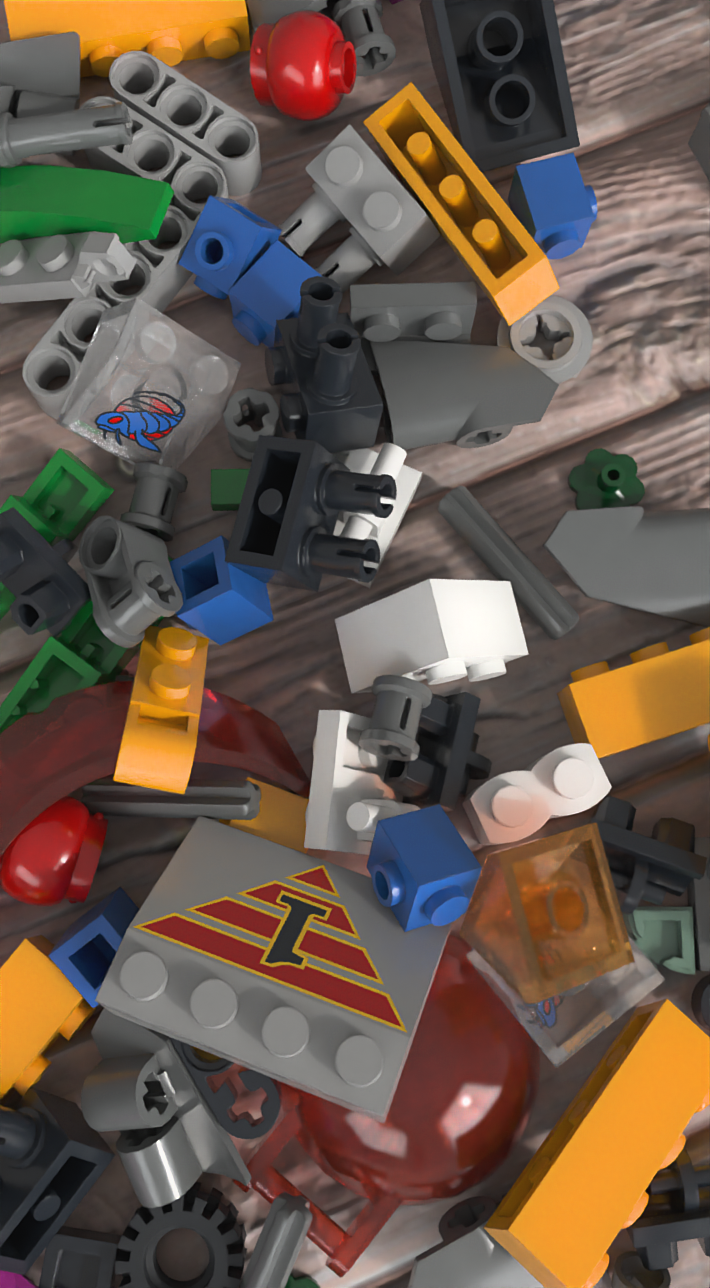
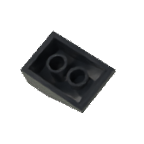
M553 0L421 1L419 6L431 62L454 137L481 172L580 146Z

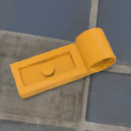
M150 625L145 629L113 781L184 795L197 743L209 638L193 635L189 631L178 627L161 628Z

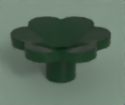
M602 448L590 451L585 457L584 464L575 466L568 476V485L577 494L575 498L576 509L586 510L637 505L645 494V487L636 477L638 467L635 460L626 454L613 456Z

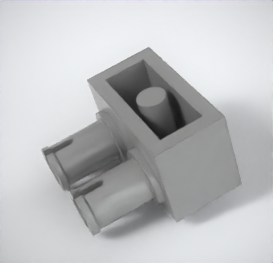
M350 124L305 168L315 181L311 185L315 191L282 224L279 223L277 225L278 228L282 229L280 235L285 237L284 240L300 257H303L306 251L339 219L343 223L348 220L352 224L348 229L352 235L322 264L314 268L323 277L337 282L342 294L375 263L380 267L385 263L398 276L441 236L425 211Z

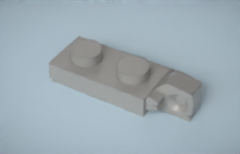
M93 231L25 240H9L0 246V304L84 298L92 283L128 280L137 259L135 256H131L119 241L120 237L116 233Z

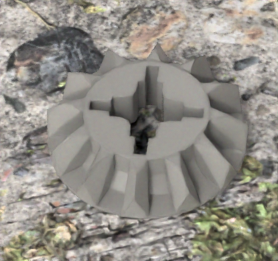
M550 295L511 326L502 317L497 330V346L510 348L560 385L572 377L576 378L586 365L592 351L593 335L587 318L578 307L564 298ZM537 324L539 325L540 332L544 333L547 340H557V343L554 344L551 350L550 360H547V356L543 355L540 347L530 348L529 344L533 343Z

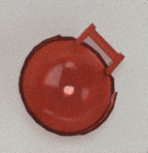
M449 934L385 1123L278 1081L282 1094L281 1105L284 1113L245 1160L244 1164L251 1174L249 1183L245 1186L232 1179V1182L245 1193L253 1188L271 1205L274 1199L284 1192L294 1197L298 1195L305 1197L310 1203L308 1210L312 1213L313 1217L306 1237L328 1255L325 1265L341 1278L351 1269L399 1206H424L456 1198L488 1180L515 1151L530 1124L539 1091L540 1051L536 1029L533 1022L527 1021V1018H531L528 1009H523L516 1004L524 1003L516 987L509 982L505 973L490 956L462 938ZM293 1135L300 1146L326 1175L353 1193L370 1200L346 1231L271 1165Z

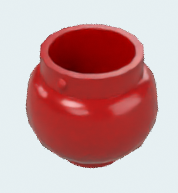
M302 10L289 13L280 18L276 23H263L258 26L253 36L250 50V76L254 95L260 105L276 107L283 115L297 120L315 121L329 116L340 105L344 94L352 92L357 71L356 53L353 44L350 41H345L340 27L334 20L319 12Z
M49 791L33 793L25 797L18 806L17 812L3 809L0 816V885L2 889L14 899L30 905L53 906L61 903L63 899H68L71 904L77 902L84 903L97 869L109 820L104 818V815L100 812L95 815L89 814L88 808L71 796Z

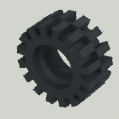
M195 1182L184 1195L164 1206L155 1208L141 1206L137 1208L124 1230L117 1247L120 1248V1253L115 1260V1275L122 1274L123 1276L118 1288H238L247 1248H245L247 1235L244 1223L239 1225L237 1222L239 1211L232 1202L228 1206L222 1203L220 1200L223 1193L213 1187L210 1194L201 1191V1182ZM177 1228H187L197 1232L206 1242L209 1251V1264L204 1272L188 1281H178L168 1277L161 1270L157 1261L156 1248L158 1241L164 1234Z

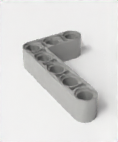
M98 96L86 101L79 109L115 105L120 101L107 96ZM128 106L131 123L124 124L126 128L132 129V144L84 149L90 167L93 170L111 171L168 182L174 190V194L156 239L123 244L131 256H135L137 259L129 279L92 283L86 297L74 298L27 356L22 372L25 384L40 408L48 416L57 420H70L78 417L88 408L193 273L178 263L206 204H196L193 202L200 198H209L210 195L230 199L227 180L219 166ZM155 167H163L161 170L155 172H147L149 169ZM167 241L178 242L169 249L157 248L160 244ZM133 285L143 287L139 292L130 296L120 294L125 288ZM96 330L107 331L105 336L96 342H83L85 337ZM59 376L70 377L67 384L62 388L46 390L48 383Z

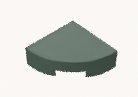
M637 906L632 914L623 913L624 923L631 939L646 957L664 968L696 975L692 907Z

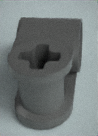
M100 516L92 521L81 539L79 560L84 568L93 602V616L100 630L113 643L124 648H132L144 639L145 629L161 616L170 617L181 609L183 605L182 593L175 582L168 559L167 546L163 539L111 516Z

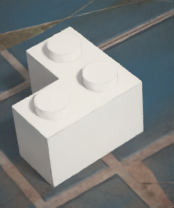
M427 579L335 619L351 694L372 692L374 679L382 675L402 676L418 682L427 679L430 685L457 680L467 675L470 682L486 680L505 674L507 672L505 662L529 654L510 581Z

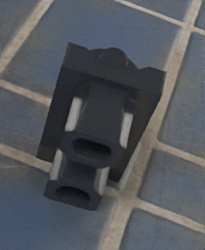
M12 507L0 514V582L16 597L9 607L12 619L27 635H33L47 629L56 637L72 624L75 616L92 600L88 584L68 564L76 554L78 547L69 538H65L51 546Z
M468 692L445 697L433 694L431 704L428 707L422 708L417 734H419L417 744L420 746L418 758L413 761L388 759L383 779L386 785L403 795L402 803L416 805L420 809L440 804L444 811H455L458 797L466 796L469 779L484 780L489 778L492 762L483 755L476 753L479 735L473 732L481 701L480 698Z
M605 796L596 807L590 821L573 840L569 858L599 868L596 883L616 890L614 908L617 911L628 915L632 914L640 899L661 905L666 892L680 897L684 894L693 878L700 880L704 876L707 858L695 854V827L693 824L673 817L660 818L653 826L650 838L632 832L636 808L632 803L613 796Z
M684 1147L678 1157L666 1167L667 1170L657 1171L645 1190L649 1195V1199L644 1211L632 1225L626 1228L644 1268L649 1271L674 1266V1263L679 1260L677 1241L698 1239L705 1255L710 1257V1163L693 1166L689 1154Z

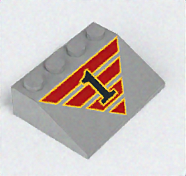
M199 816L127 928L95 1001L114 1015L385 1123L453 922L443 926L429 924L404 932L391 908L385 907L379 902L373 889L371 877Z

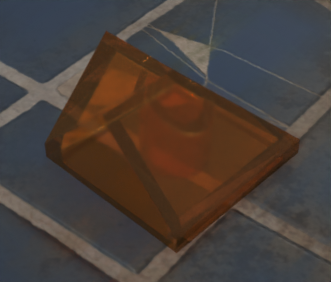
M597 822L487 855L459 934L526 1003H539L635 962Z

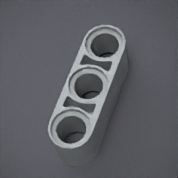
M130 51L114 60L110 67L109 80L116 100L125 102L126 106L219 166L226 177L230 196L248 194L259 185L262 179L259 134L255 125L247 117L151 54L144 51ZM186 123H194L188 126H181ZM231 154H242V156L236 158L227 157Z

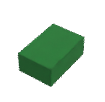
M250 468L211 469V507L213 511L239 510Z

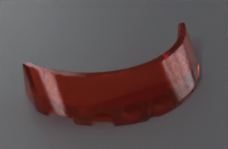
M117 680L104 682L66 693L54 698L51 704L43 711L36 713L28 712L0 733V856L19 833L48 807L74 790L114 773L134 681L119 682ZM203 687L193 762L215 763L251 771L288 787L303 796L304 799L310 796L311 782L277 722L254 707H250L225 694Z

